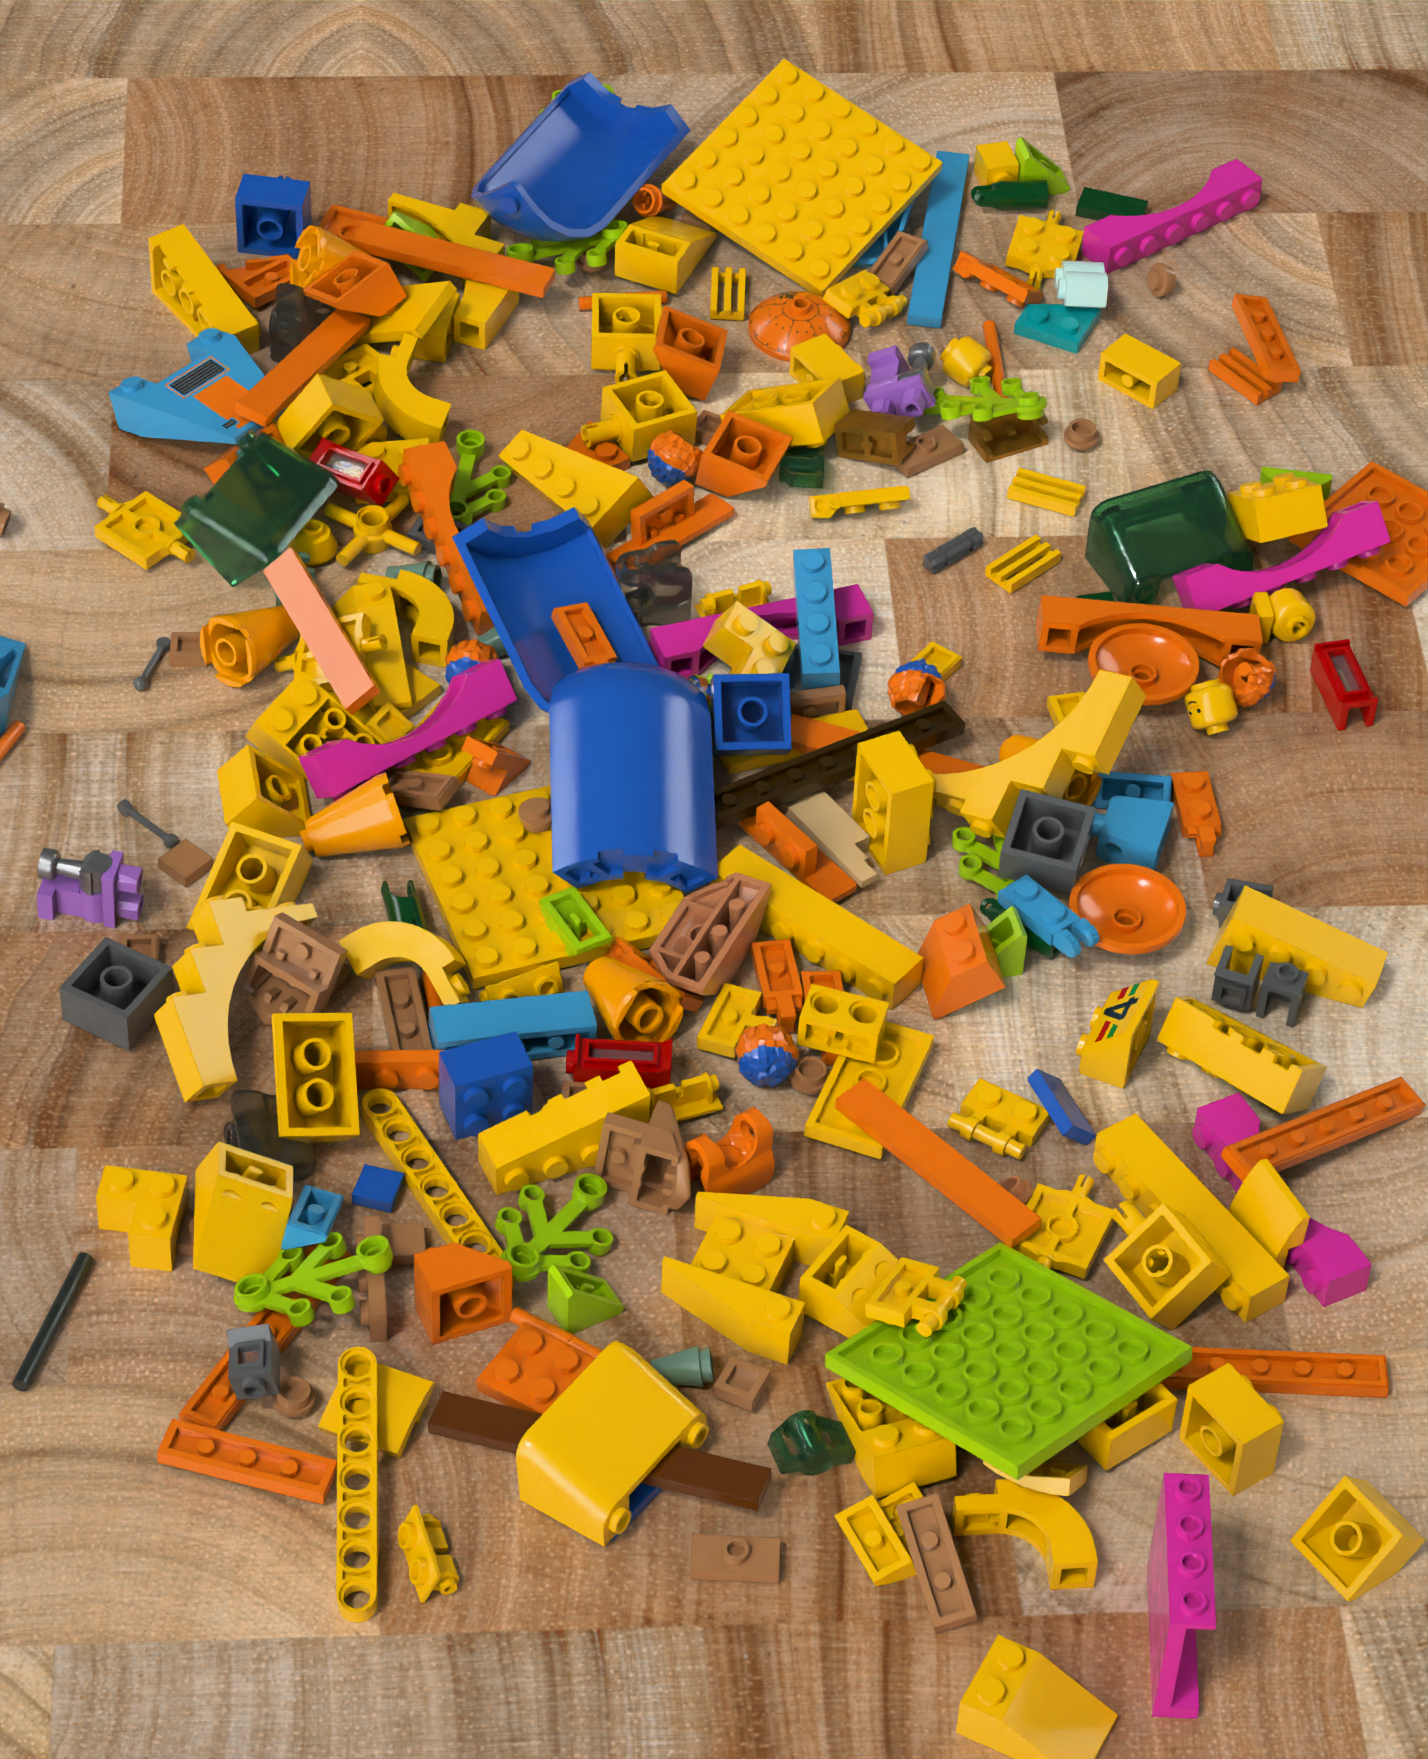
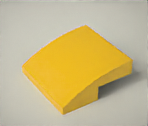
M1267 1158L1260 1160L1250 1171L1238 1189L1229 1208V1212L1283 1269L1288 1250L1304 1242L1310 1216Z
M357 1361L351 1363L346 1371L352 1376H363L369 1371L370 1366L365 1362ZM377 1363L378 1451L400 1459L414 1424H419L435 1383ZM338 1384L318 1425L321 1432L337 1437ZM360 1398L353 1399L346 1405V1409L353 1414L363 1413L370 1407L368 1401ZM355 1436L348 1440L364 1447H368L370 1441L363 1436Z
M983 1460L985 1466L1007 1480L1026 1488L1053 1495L1070 1496L1087 1482L1088 1465L1044 1462L1021 1479L1016 1480Z
M915 1482L878 1502L872 1494L834 1515L875 1587L917 1575L896 1509V1505L923 1497Z

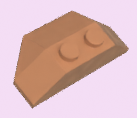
M735 872L727 876L725 881L710 884L685 896L649 949V955L665 981L700 995H719L724 983H730L750 952L751 943L756 942L772 890L771 883Z

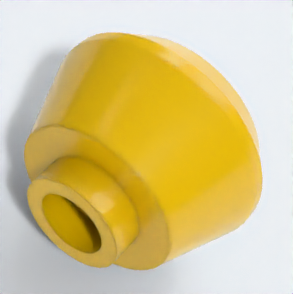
M310 519L296 527L289 541L288 549L291 547L296 552L308 553L310 555V562L304 563L306 566H320L336 555L338 543L327 524L319 520Z

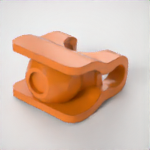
M753 1106L734 1117L731 1128L718 1142H712L705 1133L688 1141L685 1145V1150L690 1165V1182L701 1176L705 1192L745 1195L768 1184L774 1175L775 1160L772 1152L773 1128L769 1120Z

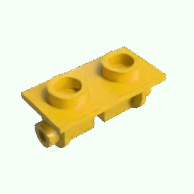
M758 579L755 582L738 586L737 594H734L732 588L715 593H706L704 598L699 599V604L694 605V608L701 618L724 613L736 601L746 608L771 603L767 596L772 594V588L769 581L763 582L761 579Z
M555 961L547 965H540L537 969L493 985H486L484 991L479 992L480 1001L563 993L564 988L559 962Z
M701 1073V1076L681 1081V1086L675 1087L674 1083L653 1089L647 1088L650 1093V1119L658 1100L667 1102L672 1106L677 1122L723 1110V1106L715 1092L719 1090V1082L715 1074Z
M413 1505L406 1519L399 1526L397 1538L409 1566L410 1581L415 1585L420 1603H425L432 1591H440L443 1595L454 1593L458 1588L459 1576L451 1555H436V1553L445 1554L448 1549L440 1520L434 1518L429 1513L421 1515L418 1505Z

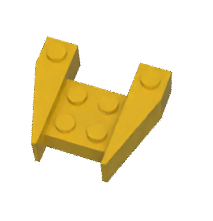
M698 1192L695 1202L694 1228L706 1231L707 1233L691 1265L664 1256L662 1260L661 1293L747 1352L788 1365L803 1334L805 1302L778 1294L777 1292L792 1261L811 1266L844 1226L848 1225L849 1211L807 1198Z

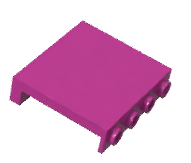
M1164 1473L1147 1563L1152 1717L1197 1719L1199 1713L1196 1629L1216 1630L1209 1475Z

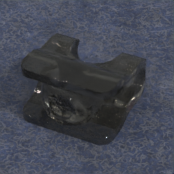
M288 283L277 285L275 307L271 310L269 321L270 358L273 361L281 362L337 308L306 296L303 292L304 288ZM326 308L330 312L321 314L316 312V310Z
M666 540L657 542L646 549L625 552L618 557L616 562L618 579L630 588L638 587L636 590L625 593L632 609L637 610L634 613L641 627L652 625L664 626L690 620L692 573L690 569L681 565V546L678 541ZM630 567H637V568H639V569H629V568H630Z
M257 1090L234 1091L230 1099L233 1120L227 1122L223 1130L225 1144L293 1166V1182L303 1181L310 1177L315 1171L317 1164L314 1150L306 1142L279 1138L276 1095H269Z

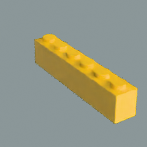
M739 844L717 863L718 878L709 882V885L725 881L727 876L735 872L771 883L772 890L760 929L772 935L776 940L790 939L792 949L804 955L810 962L816 963L828 971H841L842 982L852 985L869 998L889 1002L890 1010L898 1006L921 985L924 957Z
M1136 1113L1097 1133L1093 1154L1094 1163L1101 1173L1107 1174L1119 1187L1123 1197L1126 1200H1132L1146 1219L1162 1203L1184 1214L1233 1273L1215 1290L1229 1310L1234 1311L1247 1323L1285 1302L1290 1275Z

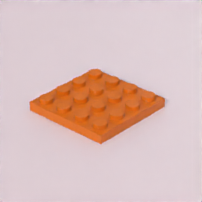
M1371 461L1324 501L1326 517L1328 520L1331 513L1361 501H1378L1391 542L1379 546L1380 552L1366 558H1359V555L1347 559L1349 564L1339 570L1407 607L1428 588V491ZM1323 528L1289 536L1288 541L1304 549Z

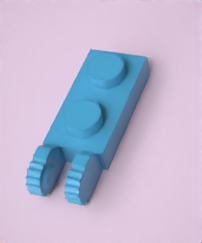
M1027 874L998 891L997 901L999 905L1006 910L1011 906L1015 907L1021 922L1048 945L1055 946L1069 958H1074L1081 953L1082 946H1080V942H1083L1087 947H1092L1100 940L1098 931L1093 924L1091 925L1085 918L1080 919L1077 914Z

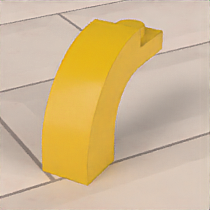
M405 333L400 346L393 345L390 356L382 353L380 355L374 387L375 402L384 421L406 440L429 438L430 443L440 442L447 428L451 403L421 393L409 381L408 373L414 361L418 337Z
M400 570L397 579L361 572L357 585L369 582H390L396 616L414 626L411 634L412 662L446 668L445 657L449 654L452 646H454V612L446 594L427 578L409 571Z
M379 922L362 927L339 940L341 947L348 950L346 956L358 976L371 979L375 976L376 971H384L402 962H415L428 975L443 1005L470 1003L466 997L470 994L468 985L459 973L454 974V972L466 966V962L449 942L428 930L403 922Z
M996 1479L994 1494L970 1493L963 1496H954L951 1519L953 1536L1007 1534L1019 1537L1034 1546L1041 1554L1046 1565L1050 1590L1094 1588L1098 1559L1092 1534L1080 1514L1060 1496L1026 1488L1007 1479Z

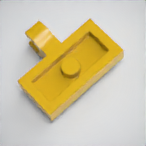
M724 983L697 1036V1049L735 1058L737 1054L735 1048L739 1043V1036L743 1034L744 1029L764 1023L768 1026L776 1027V1019L768 1016H756L762 1005V992Z

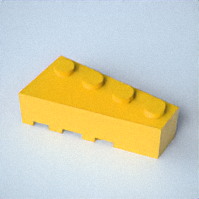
M182 224L149 237L152 293L196 337L205 329L216 328L235 335L249 355L259 351V335L261 334L259 322L251 315L187 227Z
M521 430L498 455L517 478L560 513L575 507L590 522L600 545L604 549L631 522L630 510L654 497L638 477L524 430Z
M1245 885L1217 933L1206 964L1217 967L1225 945L1232 946L1233 952L1229 969L1231 971L1248 975L1256 954L1264 956L1260 980L1264 979L1270 962L1278 964L1291 963L1298 970L1309 973L1306 993L1362 1008L1378 983L1388 952Z
M1189 995L1175 997L1156 1039L1167 1046L1166 1051L1169 1054L1182 1060L1189 1059L1200 1065V1069L1205 1073L1222 1078L1238 1090L1254 1097L1281 1114L1291 1115L1293 1112L1308 1110L1327 1069V1066Z
M630 1060L618 1066L620 1073L602 1081L600 1076H597L585 1082L587 1089L564 1099L562 1094H559L547 1100L548 1103L533 1115L526 1110L478 1133V1161L495 1194L499 1195L509 1191H517L528 1184L556 1179L570 1172L587 1167H595L603 1123L608 1112L649 1124L650 1093L632 1061Z

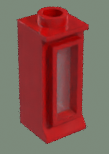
M323 437L304 465V468L321 485L381 507L399 480V477L382 459H374L334 444Z
M1350 639L1314 644L1310 672L1337 730H1345L1349 709L1357 707L1361 711L1365 726H1373L1378 698L1373 695L1350 647Z
M576 1034L575 1050H567L566 1074H573V1082H587L597 1076H600L602 1081L619 1074L618 1066L631 1060L646 1088L653 1089L668 1085L671 1082L673 1039L663 1042L580 1038V1034Z

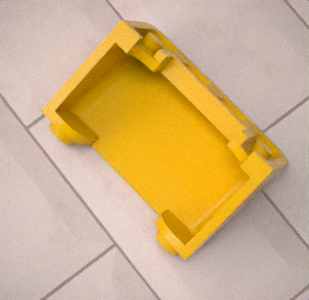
M617 1340L613 1341L591 1362L522 1437L516 1451L520 1500L605 1547L616 1534H621L630 1522L629 1495L674 1446L697 1449L704 1443L709 1432L706 1415L634 1349Z

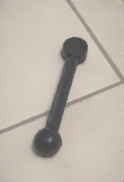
M161 637L157 639V650L142 675L133 681V686L136 690L143 691L147 688V679L163 652L170 650L171 640L169 638Z
M124 799L117 804V808L123 816L129 815L160 837L167 848L172 849L178 845L179 840L175 834H167L135 811L128 800Z

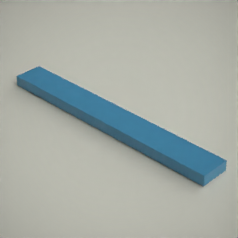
M937 151L936 158L942 161L943 165L941 172L931 182L922 232V239L927 240L929 249L916 266L907 317L908 325L941 328L970 154Z

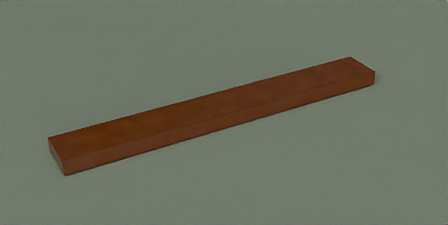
M443 1391L428 1421V1431L431 1434L516 1454L522 1437L542 1414ZM674 1446L641 1484L759 1511L772 1479L771 1468Z

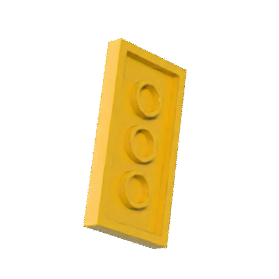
M887 1021L886 1031L875 1063L838 1055L805 1124L804 1136L881 1160L886 1148L835 1108L836 1098L865 1078L905 1109L933 1048L934 1035Z

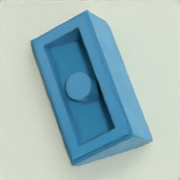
M1111 771L1107 775L1098 772L1097 776L1102 778V784L1093 802V807L1096 809H1107L1111 797L1116 795L1170 802L1172 776Z
M304 1185L286 1224L281 1249L286 1250L326 1242L343 1204L344 1196Z

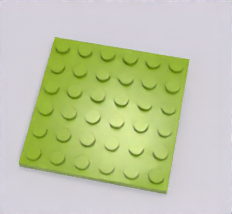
M1002 1242L997 1243L942 1278L951 1281L954 1276H961L966 1280L967 1288L964 1290V1298L958 1307L949 1310L948 1320L940 1330L933 1331L930 1336L924 1337L916 1329L920 1320L911 1318L905 1328L889 1325L877 1320L825 1353V1367L1016 1480L1024 1477L1192 1361V1346ZM928 1297L926 1300L935 1302L936 1299Z

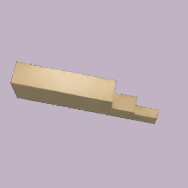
M823 789L776 807L818 845V849L861 888L877 881L878 874L868 865V857L864 854L869 851L870 836Z

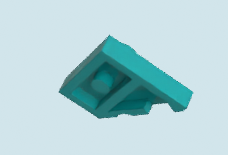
M1027 304L1015 322L1014 334L1077 354L1100 319L1102 308L1064 307L1063 304Z

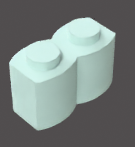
M1061 261V268H1055L1054 288H1057V299H1063L1064 307L1106 308L1108 277L1107 273H1105L1103 262Z

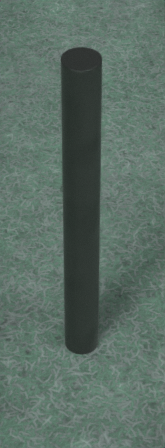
M80 1252L77 1255L12 1382L15 1389L25 1392L32 1383L93 1263L91 1255Z

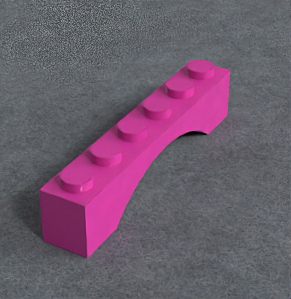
M1236 158L1212 169L1209 180L1203 189L1192 199L1177 207L1148 215H1110L1085 226L1081 254L1091 262H1103L1105 273L1109 274L1258 206L1263 179Z
M1361 501L1331 513L1327 520L1328 527L1323 528L1312 542L1298 554L1276 566L1257 571H1239L1219 564L1203 563L1173 575L1182 608L1220 611V609L1230 605L1232 609L1241 608L1251 604L1255 592H1267L1268 596H1270L1275 591L1285 588L1284 584L1293 580L1298 584L1316 578V571L1326 567L1328 571L1345 567L1349 564L1347 559L1359 555V558H1366L1379 553V546L1391 541L1378 501Z
M855 584L833 589L838 647L871 640L874 612L859 585ZM795 597L748 607L749 610L791 640H798ZM723 613L650 628V646L660 666L674 671L687 679L694 674L701 675L708 666L719 659L702 646L715 620Z
M500 659L482 661L453 676L444 697L434 712L420 726L405 736L384 744H364L348 739L328 741L298 758L316 798H332L333 802L351 792L353 786L361 782H367L376 775L384 773V770L394 765L395 769L411 764L416 760L414 754L423 749L426 752H431L447 744L446 737L454 733L456 736H461L477 728L476 721L484 717L487 720H492L507 712L506 706L518 699Z
M1239 1092L1197 1108L1195 1124L1192 1129L1196 1145L1206 1151L1214 1162L1217 1173L1222 1178L1227 1179L1236 1193L1242 1185V1181L1220 1155L1225 1146L1258 1134L1260 1119ZM1312 1218L1309 1219L1303 1244L1290 1248L1285 1261L1288 1265L1293 1266L1301 1277L1307 1292L1314 1294L1323 1307L1366 1291L1372 1265L1348 1234L1331 1229Z

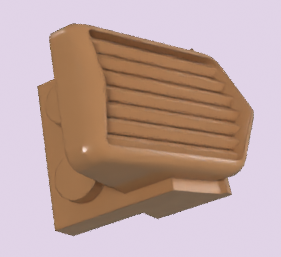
M283 912L274 916L263 949L254 954L242 986L243 989L249 991L248 999L262 1023L272 1026V1014L320 1013L328 1004L333 993L345 982L349 975L351 967L344 962L348 950Z
M658 1100L649 1124L608 1112L603 1123L594 1174L603 1178L607 1187L629 1193L628 1205L667 1216L669 1208L674 1210L680 1209L691 1197L689 1160L672 1106L667 1102Z

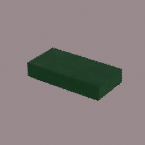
M1084 187L1076 206L1075 215L1093 220H1101L1110 215H1146L1148 201Z

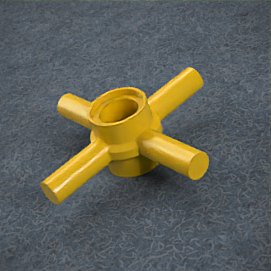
M400 493L385 508L377 505H368L362 507L357 514L329 503L324 510V515L353 528L355 536L336 555L338 563L342 566H347L361 551L377 554L385 551L389 545L415 557L418 556L421 552L422 544L392 530L391 521L409 505L408 497Z

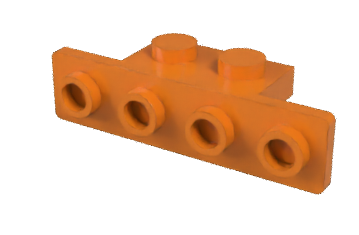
M682 480L630 510L632 539L607 553L606 557L612 566L627 576H631L734 515V507L715 494H708L694 503V486L686 480Z
M769 801L756 808L755 816L737 822L746 833L800 882L834 903L856 891L857 883L819 850L815 842Z

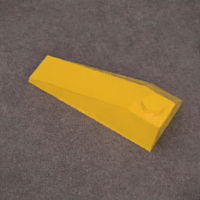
M369 582L352 586L331 607L335 616L342 617L364 612L371 618L369 637L384 634L388 639V645H386L388 648L386 650L370 652L366 658L365 665L381 690L368 704L374 712H377L387 701L396 709L411 708L412 701L390 582Z

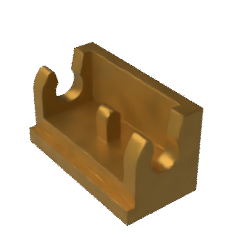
M857 409L851 410L834 425L838 457L900 465L902 459L915 446V442L906 441L907 434L915 427L914 417Z
M1016 413L995 417L988 421L977 422L973 420L972 414H970L968 441L986 463L1048 445V436L1040 426V424H1048V419L1044 414V416L1038 419L1021 420L1017 418Z

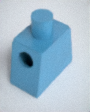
M1119 795L1111 797L1106 814L1095 812L1092 835L1098 836L1096 856L1100 860L1111 864H1134L1156 871L1170 831L1174 803Z

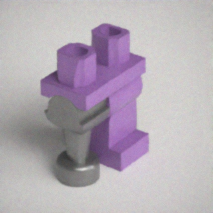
M924 342L913 344L909 349L908 363L897 345L868 354L867 363L872 370L870 383L866 386L863 399L871 412L916 418L923 415L924 409L935 406L936 398L932 393L936 391V388L927 374V370L931 369L935 363L936 351L933 346Z
M43 848L38 863V878L43 879L37 892L38 918L54 920L56 913L80 916L91 923L103 922L104 927L110 928L116 927L119 917L139 920L144 907V895L139 894L143 881V868L125 865L124 852L112 850L109 856L108 854L101 853L100 850H93L86 855L84 860L61 858L60 852L56 849Z

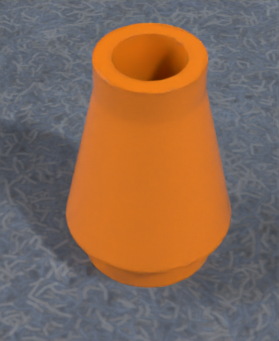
M652 184L642 185L632 198L634 209L641 216L647 218L665 211H671L677 205L675 201L661 192V188Z

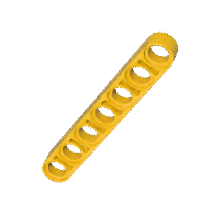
M383 1088L367 1092L362 1099V1118L397 1172L404 1173V1182L445 1243H457L463 1246L478 1243L487 1248L483 1253L500 1258L503 1252L397 1095ZM380 1103L388 1105L391 1109L386 1113L376 1114L370 1108ZM395 1131H404L410 1135L404 1141H393L388 1137L389 1134ZM417 1158L426 1160L429 1163L422 1169H413L407 1165L409 1161ZM437 1186L445 1188L448 1192L446 1195L437 1198L429 1196L426 1191L431 1187ZM451 1215H461L467 1221L462 1225L452 1226L446 1223L445 1219ZM512 1279V1290H513L514 1280Z
M365 1347L349 1348L342 1353L338 1361L336 1597L339 1613L344 1619L355 1623L364 1622L373 1617L378 1607V1368L375 1355ZM357 1361L365 1362L370 1366L366 1374L358 1377L348 1374L346 1369L351 1363ZM360 1398L369 1402L370 1407L360 1414H353L346 1409V1405L353 1399ZM355 1436H363L370 1441L369 1446L360 1452L349 1450L346 1447V1443ZM355 1474L365 1475L370 1480L367 1487L361 1490H352L345 1483L349 1477ZM353 1513H364L370 1518L369 1523L360 1529H352L345 1523L348 1516ZM357 1551L364 1552L370 1557L369 1562L361 1568H351L345 1563L347 1556ZM355 1591H363L370 1597L368 1603L360 1608L348 1606L345 1603V1598Z

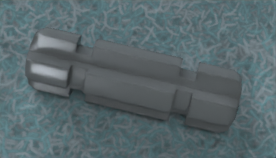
M971 527L938 546L937 549L926 553L923 556L924 568L928 569L930 573H936L945 568V566L969 554L970 551L976 550L983 545V533L979 532L976 527Z

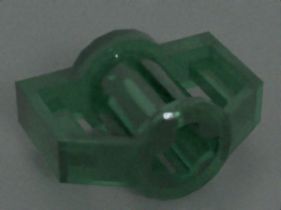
M795 447L789 449L779 465V482L783 483L784 481L790 487L823 489L824 449Z
M811 1410L799 1411L789 1416L771 1433L767 1444L781 1474L801 1471L807 1476H815L829 1470L832 1466L852 1463L856 1453L842 1422L819 1416ZM821 1432L829 1434L835 1448L826 1444ZM783 1435L791 1439L797 1454L791 1455L782 1437Z

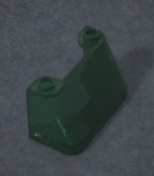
M250 430L236 443L239 450L235 454L238 457L207 493L200 497L196 493L190 496L179 507L183 513L173 523L232 588L273 562L340 484V481L331 471L263 431L255 434Z
M1209 470L1196 472L1106 499L1095 506L1090 515L1085 558L1119 602L1149 605L1157 597L1161 580L1171 578L1175 574L1203 563H1219V565L1239 571H1252L1254 554L1223 484Z

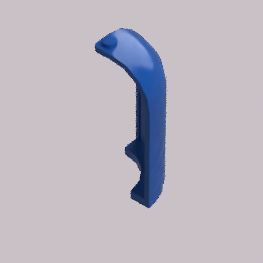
M589 72L570 81L482 176L473 188L471 198L493 220L518 235L547 242L583 240L593 236L612 221L691 130L672 104L654 108L637 105L635 108L626 107L621 104L622 98L608 91Z
M575 507L549 520L532 523V530L526 532H518L514 526L497 525L482 518L452 537L524 689L544 712L549 714L552 688L562 676L579 669L551 618L554 608L588 602L617 656L616 662L643 663L661 667L590 522Z
M604 663L584 667L562 676L552 688L549 706L552 872L577 889L603 880L624 879V872L633 871L645 873L646 880L665 882L687 893L717 879L711 715L705 694L684 676L662 667L643 663Z

